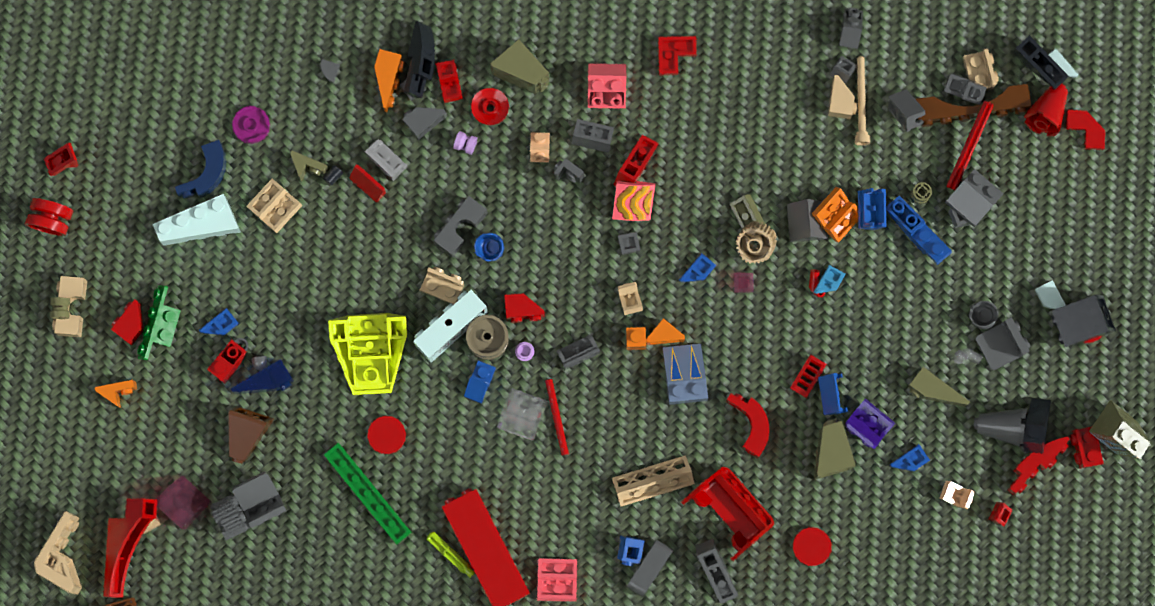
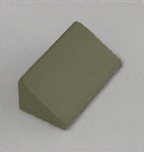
M750 194L744 195L730 203L742 229L753 221L759 222V224L763 222V225H765Z

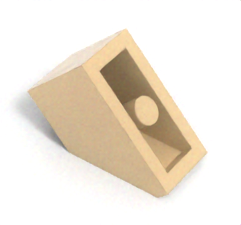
M838 75L834 76L832 82L828 116L851 119L852 114H856L857 103H854L855 96Z

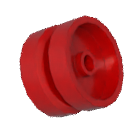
M32 198L29 208L37 214H28L25 225L44 233L65 237L68 226L62 221L71 220L73 210L53 201Z

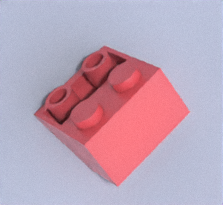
M588 64V108H626V64Z

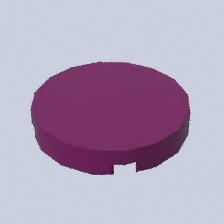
M256 106L243 107L237 111L232 121L233 132L237 138L248 144L259 143L265 139L271 126L265 111Z

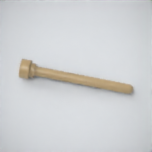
M859 56L857 58L858 132L855 136V145H869L870 135L866 131L865 60L863 56Z

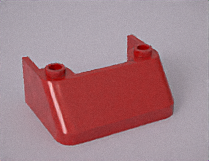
M727 467L720 468L681 502L684 505L693 499L698 506L707 507L710 505L735 533L731 537L732 545L738 550L730 558L732 561L774 526V520L771 515Z

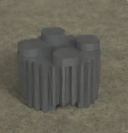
M234 494L210 505L213 517L222 530L225 540L231 539L251 528Z

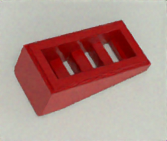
M810 354L790 389L807 398L827 364ZM812 362L813 364L820 367V369H815L814 367L810 366L809 363ZM808 369L809 371L816 374L815 377L806 373L805 370ZM801 376L811 380V384L801 379ZM798 382L801 383L802 385L806 386L808 389H807V390L802 389L801 387L797 386V383H798Z

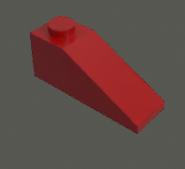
M642 134L619 170L613 185L616 186L617 181L636 183L659 143Z

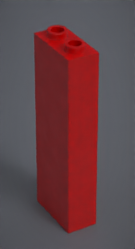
M469 488L461 493V497L457 499L452 497L444 501L445 505L442 506V509L492 606H508L529 595L530 592L477 489L472 490V488Z

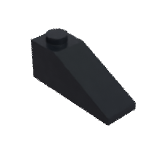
M1030 35L1013 51L1027 68L1053 89H1056L1069 77Z
M1031 399L1023 437L1024 452L1044 453L1051 400Z

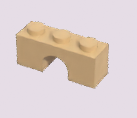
M61 276L56 288L57 293H59L58 297L69 298L70 304L77 299L85 300L87 280L79 277ZM70 314L69 319H53L52 329L55 330L54 333L58 336L81 337L83 318L81 316Z

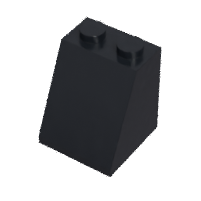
M1093 295L1052 310V322L1055 327H1058L1060 332L1058 334L1059 341L1065 347L1086 342L1116 331L1103 295Z

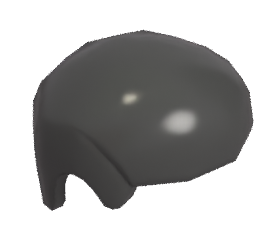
M989 301L975 303L969 312V319L973 326L985 330L993 327L999 316L997 307Z

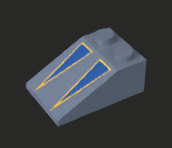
M701 344L663 347L669 405L707 401L708 392Z

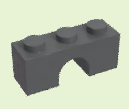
M470 196L466 200L463 198L457 206V212L455 214L451 213L445 221L447 223L443 229L440 228L434 235L435 245L452 258L464 244V239L456 233L457 227L462 223H470L476 228L488 213L486 208Z

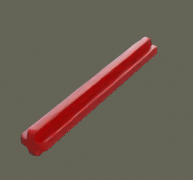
M988 101L983 102L949 178L948 188L952 190L957 189L994 104Z

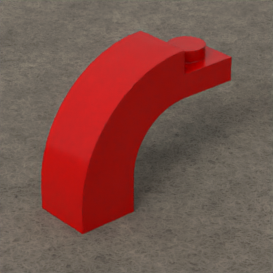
M731 393L726 402L744 413L751 426L750 435L742 449L758 459L766 447L769 438L767 415L761 405L752 397L746 403L744 402V397L737 393L735 395Z

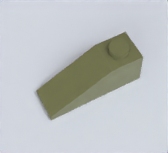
M925 367L920 369L907 387L910 389V394L916 398L921 397L926 400L966 407L970 403V401Z

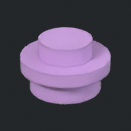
M528 342L519 343L515 349L516 357L521 361L532 359L534 347Z

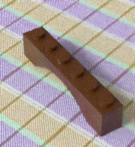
M1028 84L1009 86L1002 94L989 101L994 104L990 115L1003 117L1011 112H1015V114L1026 113V110H1029L1031 107ZM934 96L918 98L916 101L925 110V115L917 118L915 121L922 119L924 122L922 127L932 126L933 123L937 122L949 124L952 120L966 122L971 120L970 118L978 116L982 104L976 106H957L943 102Z

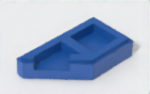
M701 253L679 281H704L716 267V264Z
M226 308L200 328L199 331L204 334L225 335L239 323Z
M917 445L892 462L890 467L914 472L930 461L921 446Z

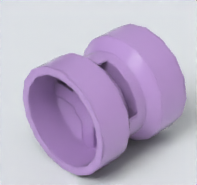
M459 131L453 149L458 151L464 150L465 153L472 155L478 137H469L464 132Z

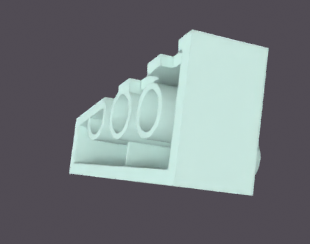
M224 194L153 224L159 241L163 246L189 240L223 236L230 233H241Z

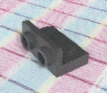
M566 158L563 162L560 160L554 167V176L557 181L564 174L573 183L577 181L581 184L585 179L584 172Z

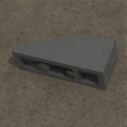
M714 539L695 546L697 557L720 603L722 604L738 597L736 588Z

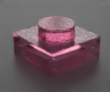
M734 273V293H753V273Z

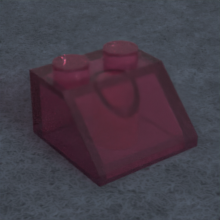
M183 475L168 486L156 499L157 507L183 530H186L211 503V500Z

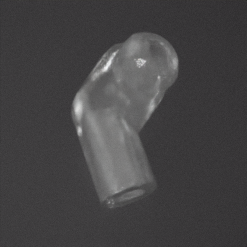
M966 348L956 351L953 361L957 364H962L963 360L969 359L979 364L983 356Z

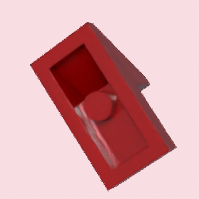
M71 143L65 144L44 158L50 176L57 175L66 168L79 166Z

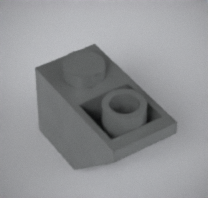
M844 8L839 46L858 49L862 32L863 11L857 8Z

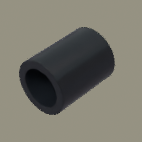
M333 164L322 178L332 186L341 177L343 172Z

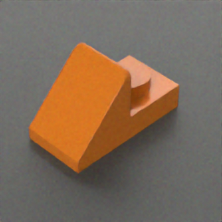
M134 380L95 387L96 392L119 408H121L119 393L121 395H129L133 393L132 390H137V384Z

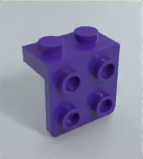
M864 399L846 421L845 426L849 433L861 438L865 446L875 449L894 426L895 422L867 399Z

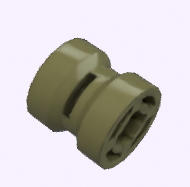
M924 182L916 184L911 191L912 201L920 205L926 203L932 195L930 185Z
M62 297L51 298L52 311H50V318L69 319L70 312L68 311V306L70 305V299Z

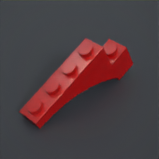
M146 498L126 499L125 518H108L103 597L123 598L124 584L131 557L142 534L152 520L156 519L157 500Z

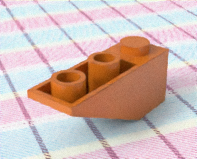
M379 49L375 63V72L383 108L388 113L389 107L392 108L395 97L392 95L394 90L398 89L400 79L397 78L399 72H402L404 69L405 61H402L401 54Z

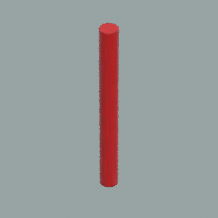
M548 379L545 380L561 456L569 454L553 380Z

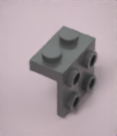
M1012 317L975 338L991 370H996L1030 352L1028 340L1022 337L1019 332L1021 328L1016 320L1013 321Z
M262 472L232 488V492L244 511L251 528L261 525L265 521L279 516L286 511L283 501L267 472Z

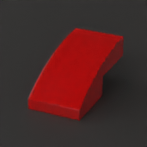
M455 60L436 63L444 103L463 99Z

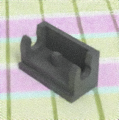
M907 89L888 96L889 111L906 132L924 123L922 119L915 121L917 118L925 115V110Z
M577 119L572 144L609 153L614 127Z
M591 334L556 351L565 370L600 354V350Z

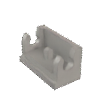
M379 139L365 151L366 156L392 181L408 167Z

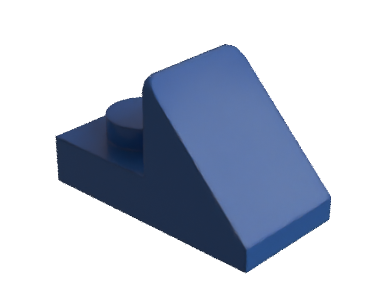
M478 361L472 377L470 376L464 397L482 404L496 367Z

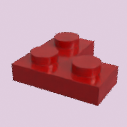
M696 36L658 37L659 76L678 75V57L697 55Z

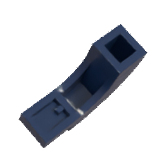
M220 140L201 146L206 160L205 169L197 179L175 187L180 198L192 197L195 192H197L200 198H203L214 191L220 184L226 170V156Z

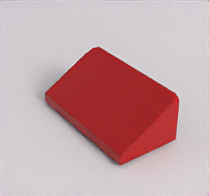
M356 164L349 177L350 180L371 199L378 202L386 194L385 188L359 165Z

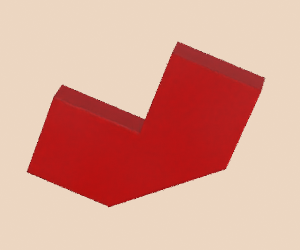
M1067 110L1066 130L1085 131V149L1104 150L1105 129L1088 111Z

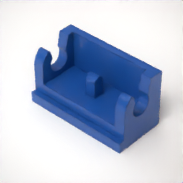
M874 188L858 191V228L877 230L887 227L886 189L874 190Z
M832 373L818 377L824 415H837L848 412L847 408L842 409L840 407L836 379L843 378L842 373Z

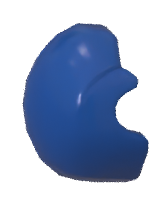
M491 232L481 234L474 243L475 254L484 261L489 262L501 257L505 249L501 237Z

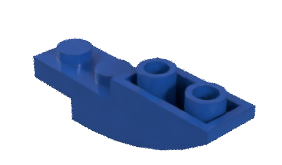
M900 196L886 206V211L901 230L924 255L927 254L937 265L952 253V250Z

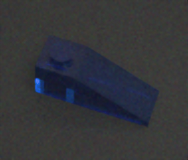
M280 359L232 387L231 391L234 394L270 392L280 389L284 391L292 386L291 383L294 380Z

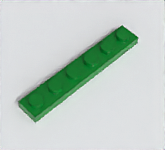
M337 443L324 454L396 545L412 533L340 443Z

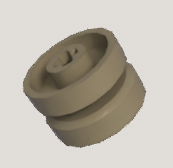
M482 315L475 318L469 324L466 330V341L470 351L476 357L482 360H493L505 352L509 342V335L506 325L499 318L493 315ZM487 334H490L491 338L485 340L484 336L486 337Z

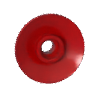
M485 88L474 96L471 110L475 119L480 123L496 125L506 118L509 112V102L506 95L500 90ZM489 105H492L494 107V110L488 111L487 107Z

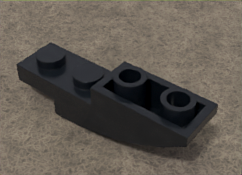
M415 21L407 57L411 58L404 93L415 98H422L426 80H432L435 62V42L432 28L419 21Z

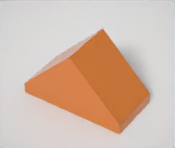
M663 318L647 337L646 345L684 342L685 335Z

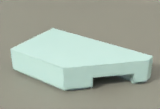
M1057 49L1049 54L1069 77H1078L1077 72Z
M1053 280L1035 289L1043 307L1055 310L1066 306Z

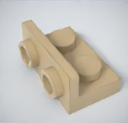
M988 48L982 52L964 55L963 61L968 79L987 87L986 90L994 89L997 84L996 82H998V75L996 71H993L992 64H994L992 53H989Z
M428 267L420 291L454 305L458 301L457 298L461 294L464 282L461 281V277L455 274L449 276L444 274V270L438 267H433V269Z

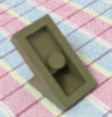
M293 150L290 154L301 182L308 169H310V173L320 176V174L324 175L328 171L326 164Z

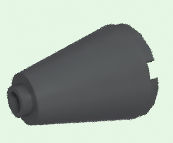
M1021 408L979 414V417L974 420V429H977L979 434L1023 447L1027 409Z

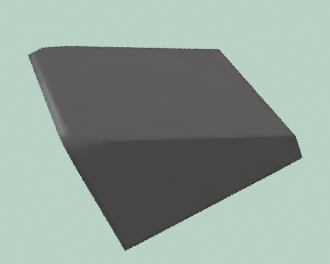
M841 56L833 67L830 76L834 78L835 75H838L846 84L857 65Z

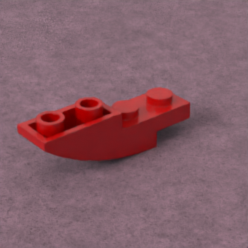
M1063 437L1045 444L1043 454L1030 453L1013 469L1019 476L1007 491L1012 495L1017 492L1020 494L1027 486L1025 484L1029 477L1033 479L1038 473L1037 467L1041 470H1045L1047 467L1051 469L1057 462L1055 457L1059 453L1063 454L1069 447L1067 442L1070 438Z

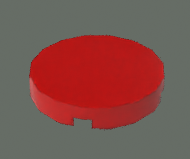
M382 416L371 423L367 437L369 444L375 451L390 455L402 448L406 441V431L404 425L398 419L392 416Z
M809 527L801 530L795 536L793 552L800 563L806 566H817L829 558L831 541L823 530Z

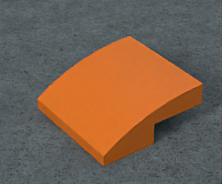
M835 187L812 212V215L821 227L838 243L858 222L857 206L848 200L839 187Z

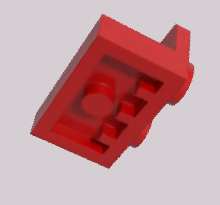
M1092 427L1074 429L1071 431L1072 434H1070L1071 444L1075 446L1076 453H1074L1075 463L1079 465L1080 469L1104 464L1099 440L1089 432Z

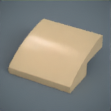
M271 179L246 207L274 232L278 233L302 207V204L275 180Z

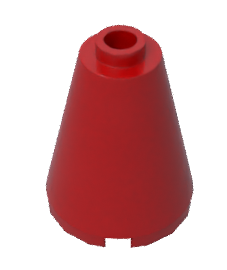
M1061 84L1056 89L1049 86L1024 116L1026 119L1025 124L1032 131L1041 134V132L1047 133L1046 136L1048 137L1056 136L1059 133L1068 95L1066 86Z

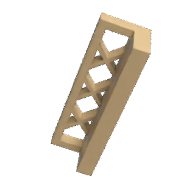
M686 455L612 478L621 507L694 484L692 471ZM684 463L685 467L680 469L674 468L676 465ZM665 470L663 474H656L657 471ZM640 476H647L644 480H638ZM620 482H629L627 485L621 487L618 486V483Z

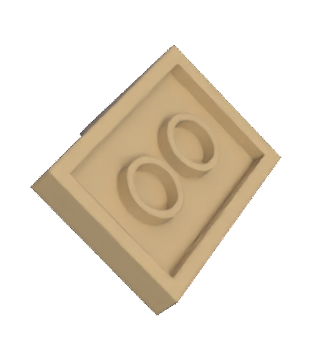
M65 511L34 564L37 574L69 593L78 595L82 586L73 559L59 551L66 547L69 542L68 536L71 532H75L79 526V517Z

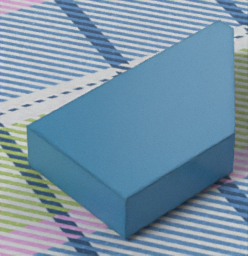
M828 265L814 293L836 291L845 273Z

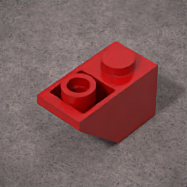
M524 293L504 295L507 321L511 320V323H520L522 319L540 321L542 317H545V311Z
M135 299L133 302L127 303L124 307L125 312L121 317L118 316L113 321V327L111 328L114 333L130 345L136 342L144 329L141 304Z
M231 340L207 370L225 384L238 369L247 351Z

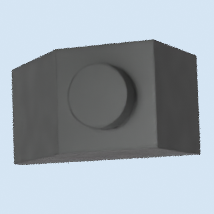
M417 107L414 110H408L402 120L416 139L419 140L447 117V113L444 109Z

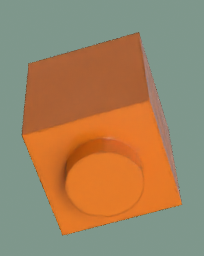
M646 327L626 328V350H646Z

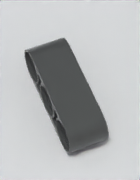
M656 540L626 587L643 598L673 550L659 540Z

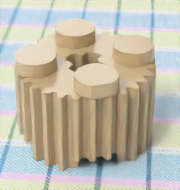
M756 221L750 222L743 227L736 239V249H739L737 252L740 253L742 260L745 259V262H749V264L754 262L755 264L756 262L760 263V261L764 262V260L769 259L776 247L777 240L775 239L777 236L775 231L770 229V226L767 227V224L763 225V222L759 224Z

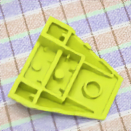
M377 313L347 315L328 320L330 342L343 368L352 394L392 393L407 337L406 316Z

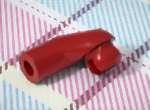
M817 269L810 271L809 288L813 293L819 283L820 271ZM826 292L814 294L817 297L822 298L825 296Z

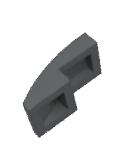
M950 72L944 92L980 105L987 87Z

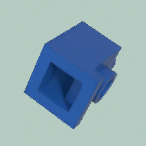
M620 535L621 541L617 559L621 560L623 565L633 566L634 563L640 564L644 540ZM628 547H630L631 551L627 554Z

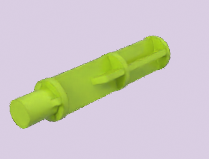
M433 531L427 536L426 540L461 573H465L469 578L475 574L470 568V564L441 539L436 532Z

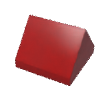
M996 502L988 519L1004 527L1012 513V509L1003 502Z

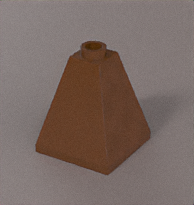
M239 406L229 411V457H232V461L242 464L243 461L248 459L272 424L274 418Z

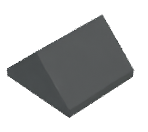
M806 199L787 204L790 242L828 239V233L812 215V212L822 201Z

